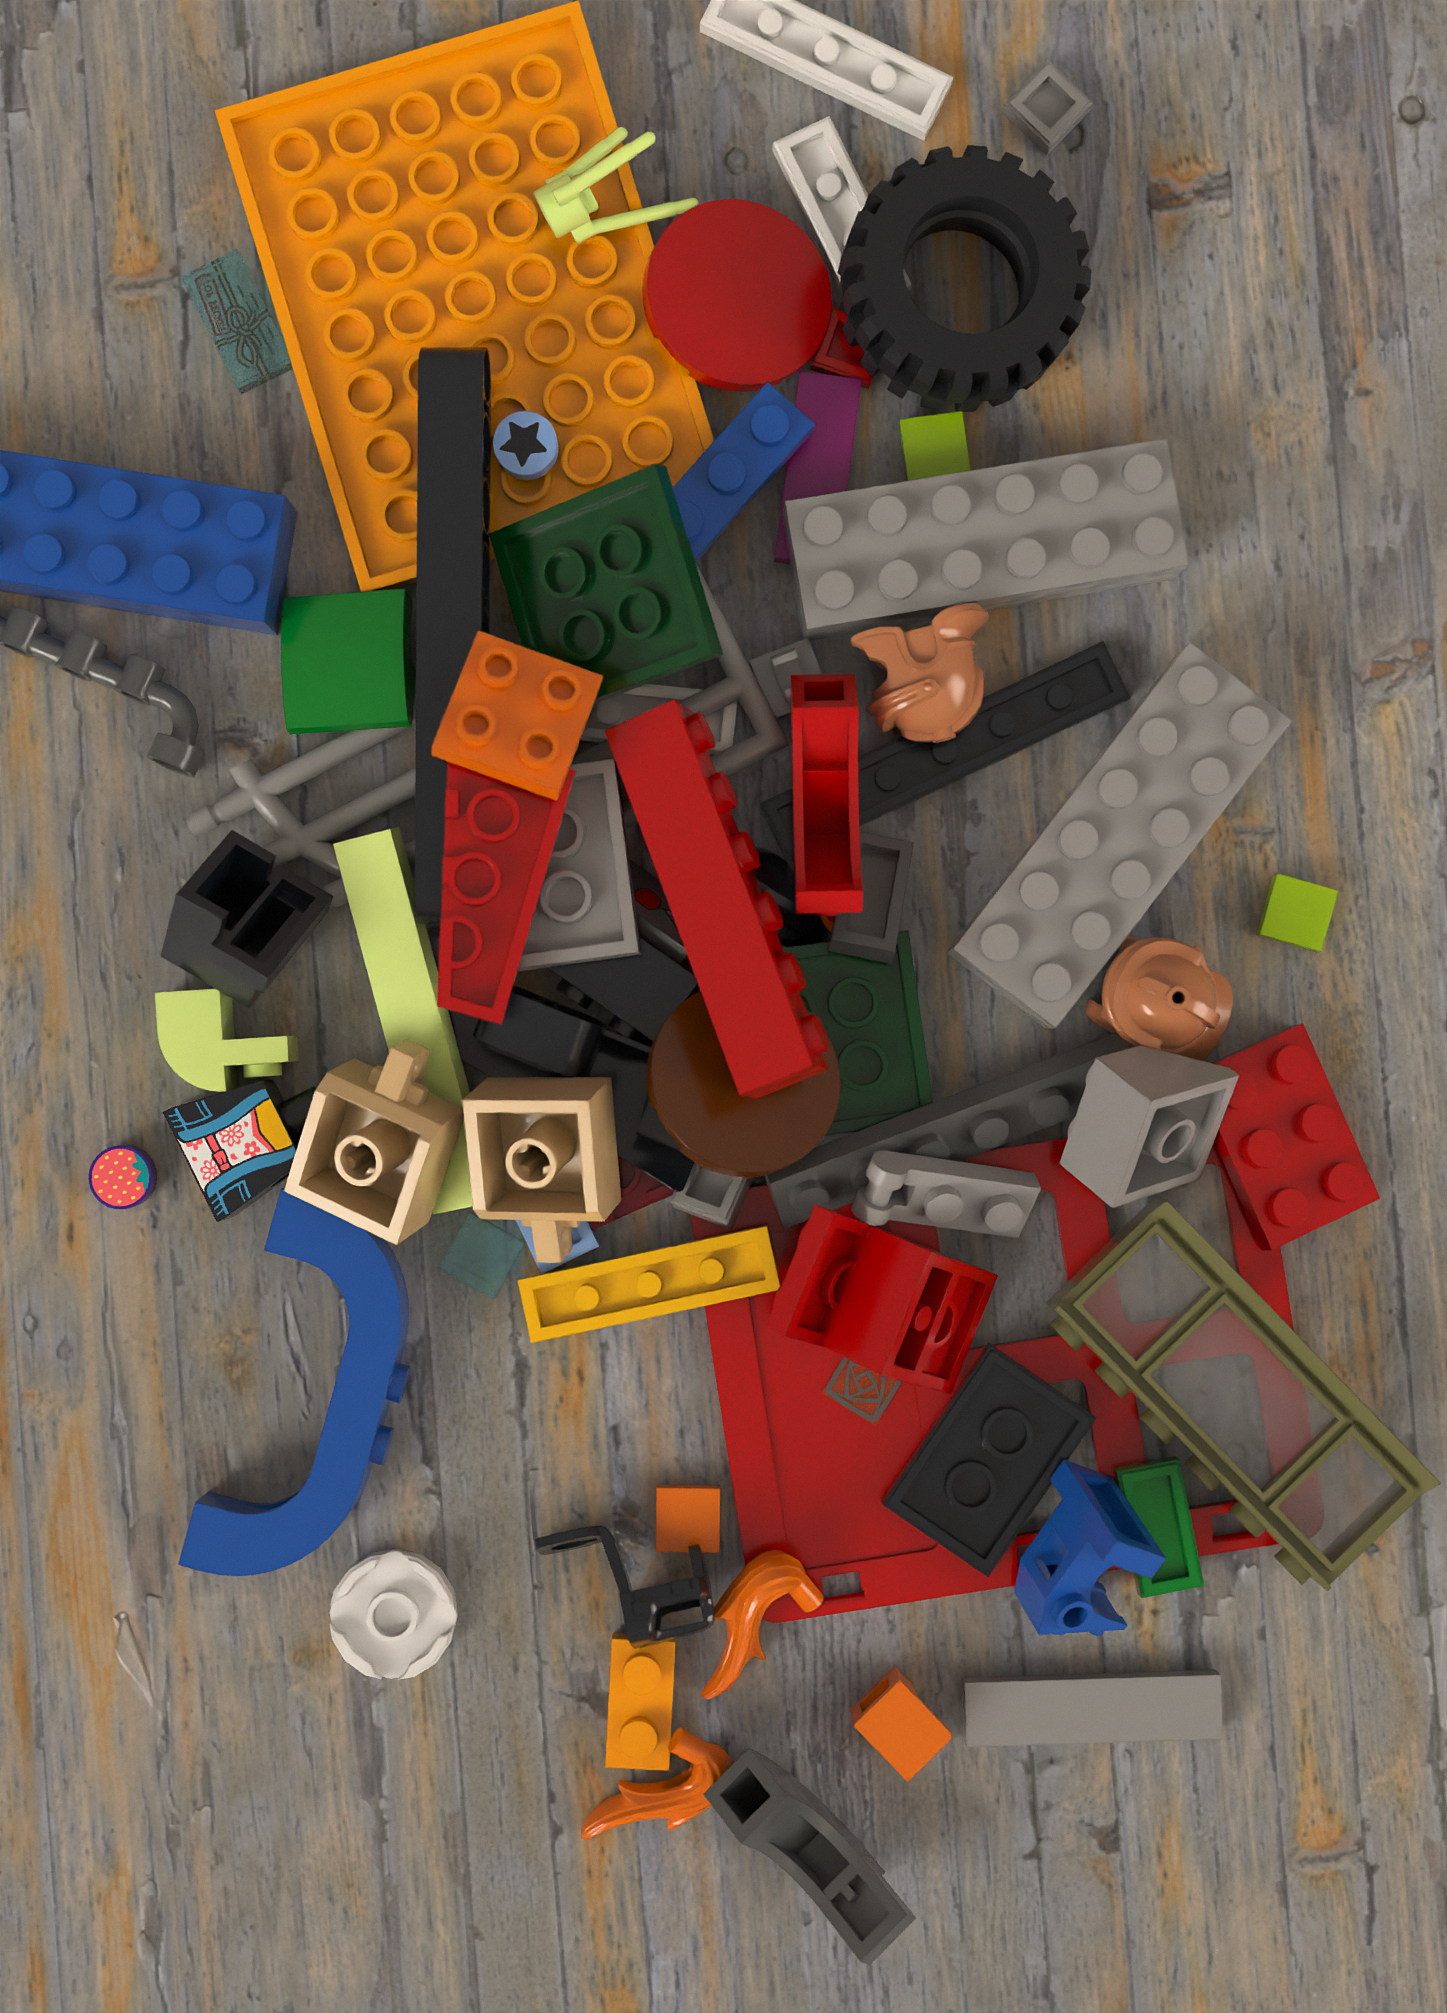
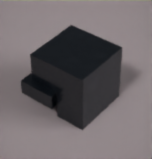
M231 830L176 893L161 957L250 1008L328 913L333 896L280 864L273 869L276 855Z

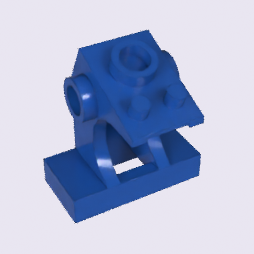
M1063 1460L1050 1478L1062 1500L1020 1558L1014 1593L1038 1635L1089 1632L1092 1635L1101 1636L1104 1631L1124 1630L1127 1627V1623L1122 1616L1117 1614L1105 1595L1107 1591L1102 1583L1096 1582L1097 1579L1113 1565L1152 1578L1166 1557L1113 1477Z

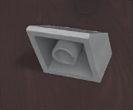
M1142 1045L1097 1057L1087 1073L1086 1088L1077 1114L1069 1125L1067 1132L1068 1140L1059 1164L1112 1208L1199 1180L1239 1074L1228 1067Z

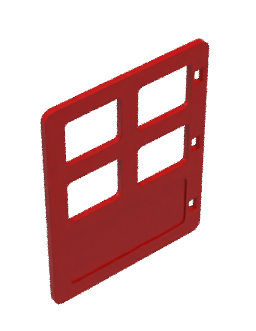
M1068 1137L990 1149L959 1161L1035 1173L1041 1190L1050 1192L1054 1198L1067 1282L1111 1240L1105 1202L1059 1164ZM1213 1143L1205 1165L1214 1164L1221 1173L1236 1272L1294 1331L1281 1247L1274 1250H1261L1216 1145ZM768 1184L749 1187L731 1230L691 1215L694 1241L769 1224L782 1283L798 1247L800 1232L808 1222L806 1220L784 1229L776 1212ZM853 1203L833 1210L858 1219L852 1212ZM888 1220L886 1224L879 1226L940 1252L936 1226ZM1116 1272L1082 1304L1134 1359L1179 1316L1139 1322L1126 1321L1122 1314ZM777 1291L705 1306L745 1566L762 1552L780 1550L800 1561L805 1573L822 1594L824 1593L821 1577L859 1572L860 1584L863 1592L825 1597L818 1608L808 1613L804 1612L792 1596L787 1593L767 1607L762 1616L763 1620L771 1623H781L1016 1586L1019 1569L1016 1547L1031 1544L1040 1530L1018 1533L994 1570L987 1577L881 1503V1499L986 1346L969 1348L951 1394L901 1381L883 1413L876 1422H872L846 1408L826 1393V1388L844 1357L824 1347L785 1337L765 1327L773 1309L774 1297ZM1221 1308L1212 1314L1161 1365L1235 1353H1246L1250 1357L1271 1481L1312 1440L1303 1385L1229 1308ZM1059 1334L992 1344L1047 1383L1077 1379L1082 1382L1087 1410L1097 1417L1090 1427L1097 1472L1111 1476L1115 1480L1113 1468L1146 1462L1136 1396L1129 1391L1121 1399L1094 1370L1102 1361L1086 1344L1076 1352ZM850 1360L846 1362L831 1389L844 1395L845 1378ZM852 1366L855 1377L869 1371V1369L863 1366ZM851 1368L849 1374V1396L859 1392L854 1382ZM871 1372L880 1396L882 1376ZM868 1375L857 1380L863 1390L873 1384ZM885 1378L884 1393L879 1408L893 1388L896 1379ZM874 1388L866 1393L852 1397L877 1399L878 1395ZM839 1396L871 1416L874 1415L878 1403L853 1401ZM1317 1470L1278 1506L1308 1539L1318 1532L1324 1516ZM1236 1499L1189 1506L1199 1557L1276 1545L1278 1543L1266 1530L1258 1538L1249 1531L1213 1536L1214 1530L1211 1516L1231 1513L1229 1509L1237 1502ZM1113 1565L1112 1567L1108 1568L1106 1571L1118 1570V1569H1123V1568H1120V1567H1117V1566H1114V1565Z

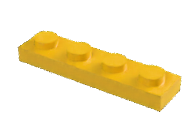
M769 1224L517 1280L531 1343L777 1291L782 1285Z

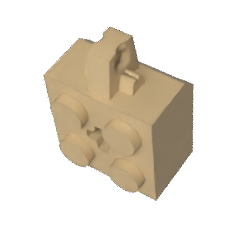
M405 1039L401 1044L396 1043L391 1047L384 1067L379 1064L373 1067L354 1058L328 1071L315 1090L284 1191L395 1245L428 1224L464 1120L462 1107L429 1093V1088L421 1084L430 1049L412 1040Z
M487 1077L462 1100L473 1210L480 1219L521 1220L523 1227H531L536 1262L562 1263L565 1260V1256L569 1255L573 1249L572 1228H578L581 1225V1221H605L621 1202L611 1077Z

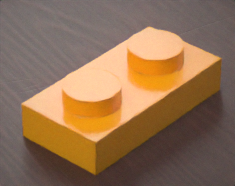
M612 1634L605 1768L669 1771L670 1751L668 1746L671 1740L676 1639L633 1649L627 1634Z

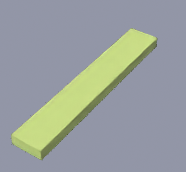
M391 828L334 843L335 854L388 1051L396 1043L401 1044L405 1039L412 1040L429 1048L430 1052L421 1084L429 1088V1093L463 1108L462 1100L470 1091L448 1009L437 1006L438 971L425 924H419L417 921L415 884L400 828ZM464 1120L432 1214L473 1206Z

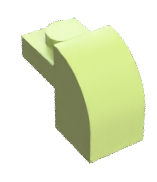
M217 989L155 993L157 1034L163 1056L170 1067L182 1079L196 1087L209 1091L226 1092L238 1088L236 1066L243 1065V1078L282 1075V1063L299 1062L297 1036L235 1039L232 998Z

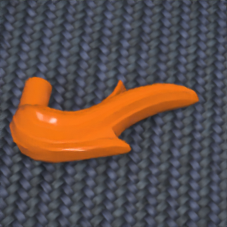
M780 1550L762 1552L744 1567L714 1606V1620L725 1619L727 1638L720 1662L704 1686L701 1697L711 1699L728 1690L738 1679L746 1663L752 1657L761 1660L766 1659L760 1643L759 1627L764 1612L773 1601L789 1593L806 1613L812 1612L820 1606L824 1596L807 1576L798 1559Z
M681 1727L678 1728L669 1742L668 1750L692 1764L682 1773L656 1783H633L619 1780L618 1785L621 1793L604 1800L592 1810L582 1825L581 1839L587 1840L619 1825L653 1818H667V1829L670 1831L674 1830L712 1806L703 1794L734 1764L719 1744L706 1742Z

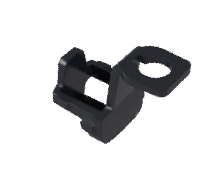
M589 1526L535 1539L536 1550L541 1555L559 1553L602 1542L620 1591L619 1596L627 1635L633 1649L697 1634L709 1629L714 1623L715 1610L706 1562L699 1544L688 1546L694 1574L693 1578L672 1581L633 1591L616 1540L606 1527ZM701 1607L703 1621L660 1630L662 1618L666 1614Z

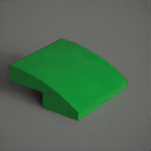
M406 589L283 598L281 676L285 725L290 735L412 727L416 669L408 658L413 601Z

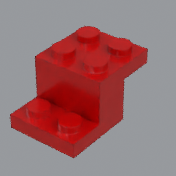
M814 1204L808 1222L800 1232L798 1247L784 1282L775 1294L773 1309L765 1327L785 1337L824 1347L881 1376L951 1394L998 1275L979 1266L944 1255L882 1227L866 1224L859 1219Z

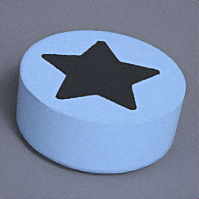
M519 411L510 414L500 422L493 437V449L499 465L507 474L521 480L537 479L550 471L557 460L559 446L555 430L551 423L538 413Z

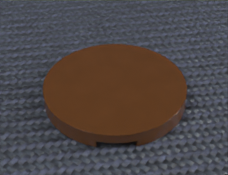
M701 991L683 1001L664 1021L655 1035L646 1068V1085L651 1108L655 1107L664 1128L681 1147L679 1151L700 1166L720 1174L735 1177H758L773 1174L775 1171L792 1165L808 1154L822 1140L830 1128L840 1097V1071L835 1050L827 1035L830 1049L823 1052V1056L828 1070L758 1099L740 1096Z

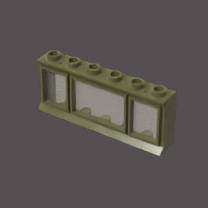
M1154 1197L1046 1302L1058 1315L1050 1323V1326L1076 1352L1086 1344L1102 1361L1094 1370L1121 1399L1131 1391L1148 1408L1139 1418L1166 1445L1175 1437L1192 1454L1184 1463L1188 1469L1211 1492L1221 1484L1237 1500L1229 1511L1256 1538L1265 1530L1282 1547L1274 1557L1301 1585L1311 1577L1328 1592L1332 1588L1330 1584L1422 1494L1442 1484L1168 1200Z

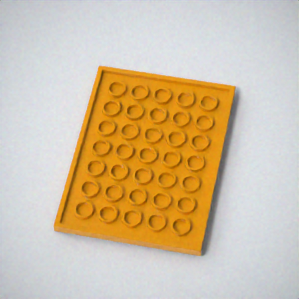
M579 0L214 110L361 592L392 590L417 583L418 358L421 348L486 347L488 349L491 368L490 533L653 464L666 466L673 487L714 442L696 380L689 376L690 371L670 355L659 338H654L645 316L642 297L643 276L647 261L654 248L647 222L599 233L579 244L576 243L571 232L556 239L533 194L535 190L546 185L545 181L564 171L598 142L605 139L618 128ZM621 142L620 144H618L615 148L612 149V151L609 154H607L600 161H602L603 159H605L606 157H608L609 155L623 147V143ZM626 162L590 186L599 206L598 210L589 214L591 220L642 208L629 162ZM519 411H531L545 417L553 426L558 440L559 451L554 466L545 475L533 480H521L507 474L499 465L493 449L494 433L500 422L510 414ZM490 540V560L496 559Z

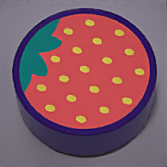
M119 1145L105 1149L97 1155L89 1170V1185L93 1195L103 1205L113 1209H127L142 1204L151 1196L157 1183V1170L152 1158L144 1150L132 1145Z

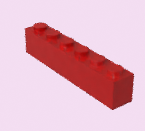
M673 699L605 730L604 732L739 1095L758 1099L828 1070L823 1056V1052L830 1049L825 1029L815 1013L807 1014L799 992L806 988L803 971L795 955L792 952L785 954L776 932V930L783 927L782 916L769 891L762 893L753 870L760 867V859L749 834L746 831L739 833L731 813V809L738 807L737 798L726 774L723 771L716 773L708 750L715 748V740L705 717L701 712L694 714L692 710Z

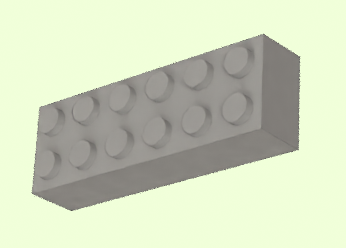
M1167 438L785 501L782 514L802 639L809 638V641L863 632L878 627H894L930 621L942 610L964 603H977L986 611L1170 581L1174 580L1189 566Z
M1189 642L1174 656L948 949L947 953L1045 1029L1057 1028L1293 720Z

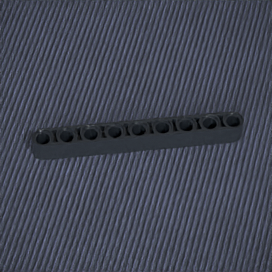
M486 347L421 348L418 358L415 910L419 924H440L442 908L447 761L431 755L432 744L477 632L481 631L490 635L491 368L489 352Z

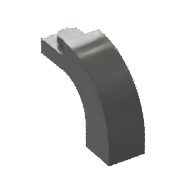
M749 1748L703 1794L741 1844L765 1854L799 1884L826 1916L860 1962L870 1965L916 1919L882 1876L885 1873L883 1868L850 1830L801 1782L765 1755Z

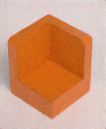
M896 1665L850 1709L853 1726L907 1782L951 1740L949 1728L922 1702L916 1694L913 1683Z

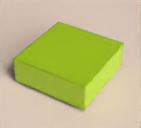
M962 411L899 420L898 428L906 481L971 471Z
M1279 873L1273 874L1256 936L1316 953L1322 952L1338 890Z

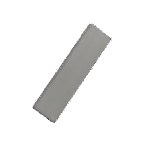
M1217 1670L963 1677L964 1738L966 1747L1223 1739L1221 1675Z

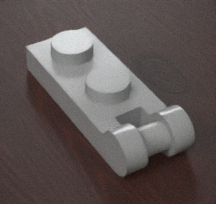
M877 1151L872 1155L866 1170V1176L869 1179L868 1185L858 1190L852 1204V1212L860 1221L873 1226H881L886 1224L888 1220L1019 1238L1041 1187L1033 1172L892 1151Z

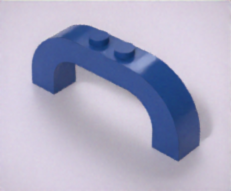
M285 1187L280 1190L264 1251L309 1263L325 1272L338 1286L345 1299L349 1315V1332L314 1463L302 1489L285 1499L270 1503H253L210 1491L195 1502L178 1565L217 1575H257L286 1567L316 1550L335 1532L359 1501L369 1479L373 1463L384 1465L394 1428L384 1426L390 1401L401 1402L410 1373V1366L401 1364L409 1327L408 1293L400 1264L387 1241L285 1192Z

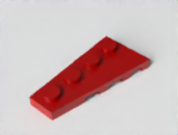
M447 761L437 993L438 1007L502 1025L576 770L569 768L560 795L556 801Z

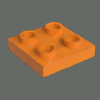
M478 631L432 744L431 755L557 801L601 687L603 676Z

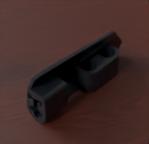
M513 985L502 1025L448 1010L461 1060L489 1077H611L618 1156L676 1192L684 1190L694 1161L679 1151L681 1147L664 1128L655 1107L651 1108L646 1085L647 1060L651 1047L607 1030L605 1023L590 1015L516 985Z

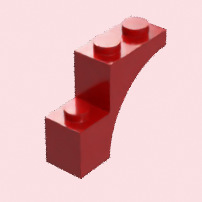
M855 674L790 675L792 847L796 913H816L822 916H834L840 913L862 912L863 885L858 795V698Z

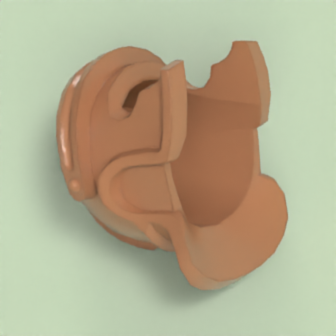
M964 603L949 607L934 617L932 625L904 632L901 627H878L868 629L851 637L853 647L859 648L861 654L868 656L870 661H875L878 668L887 670V679L872 693L875 702L867 708L870 716L876 717L875 723L883 733L897 727L901 730V735L908 740L939 743L956 738V733L969 725L977 715L984 697L985 677L984 670L975 663L973 650L976 648V643L970 639L990 619V614L977 603Z
M1127 935L1118 947L1123 950L1114 958L1105 975L1101 995L1103 1005L1089 999L1085 1014L1112 1034L1117 1032L1119 1036L1134 1047L1142 1045L1203 1061L1219 1043L1230 1020L1233 1006L1232 987L1224 976L1209 970L1204 954L1200 952L1198 945L1191 947L1186 943L1167 937L1140 939ZM1175 992L1181 996V1001L1178 1004L1172 1000Z

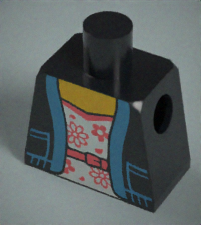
M263 1080L175 1106L163 1112L216 1222L239 1214L288 1178L311 1102L317 1089L315 1086L284 1101L274 1081Z

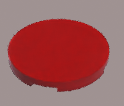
M741 199L715 200L700 204L684 212L665 229L649 256L643 276L642 297L644 312L654 338L658 337L670 355L690 371V377L721 390L752 392L759 391L767 382L772 386L781 384L783 380L796 373L810 360L823 341L829 326L832 311V290L829 275L819 251L807 234L792 220L780 212L756 202Z

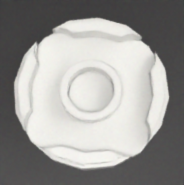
M398 1548L373 1552L353 1564L334 1589L330 1604L331 1622L329 1624L332 1640L344 1660L364 1675L382 1679V1677L390 1679L415 1677L436 1664L451 1643L458 1617L455 1591L442 1569L422 1554Z

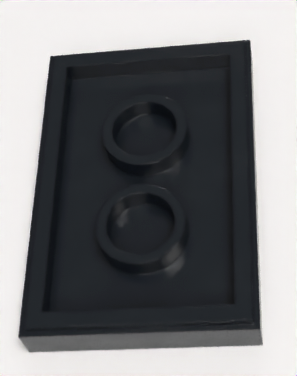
M988 1342L881 1499V1503L989 1577L1051 1486L1050 1478L1063 1460L1068 1461L1097 1417Z

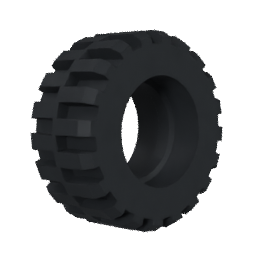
M967 145L962 157L953 158L952 149L949 146L930 150L922 165L914 158H910L897 166L889 182L881 180L868 195L862 211H858L842 252L837 272L841 276L836 291L838 311L846 313L847 319L843 326V332L849 346L860 345L864 351L860 364L872 377L880 370L888 376L891 382L887 390L903 399L908 390L922 396L920 407L939 411L944 402L955 403L956 412H974L985 401H988L995 407L1011 400L1019 389L1027 390L1042 377L1069 343L1068 340L1079 326L1086 309L1082 304V299L1090 290L1091 269L1087 266H1082L1083 259L1090 251L1086 233L1082 230L1072 232L1070 224L1076 217L1077 212L1068 197H1063L1056 202L1049 193L1054 181L1044 172L1039 170L1032 178L1019 170L1023 159L1006 151L1001 161L988 159V149L986 146ZM942 231H962L977 235L994 245L1007 259L1017 281L1019 301L1011 318L1000 328L984 333L956 332L942 327L928 318L912 299L903 272L907 254L919 239Z

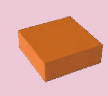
M657 1484L656 1552L689 1553L688 1546L699 1544L702 1553H719L720 1485Z

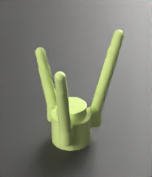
M624 127L617 128L564 171L547 179L545 186L533 192L556 239L571 232L577 244L599 233L682 214L698 206L699 201L696 198H688L591 220L589 214L598 210L599 206L590 186L636 157L637 154L651 146L656 140L653 132H646L600 161L613 148L626 139L628 132Z

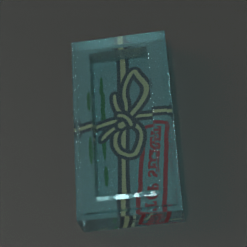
M238 249L181 276L241 395L293 369L285 341Z

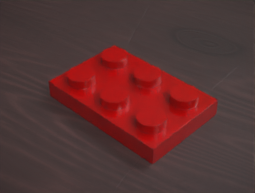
M1303 1023L1291 1026L1212 1062V1064L1231 1068L1239 1074L1214 1143L1262 1251L1274 1250L1380 1199Z

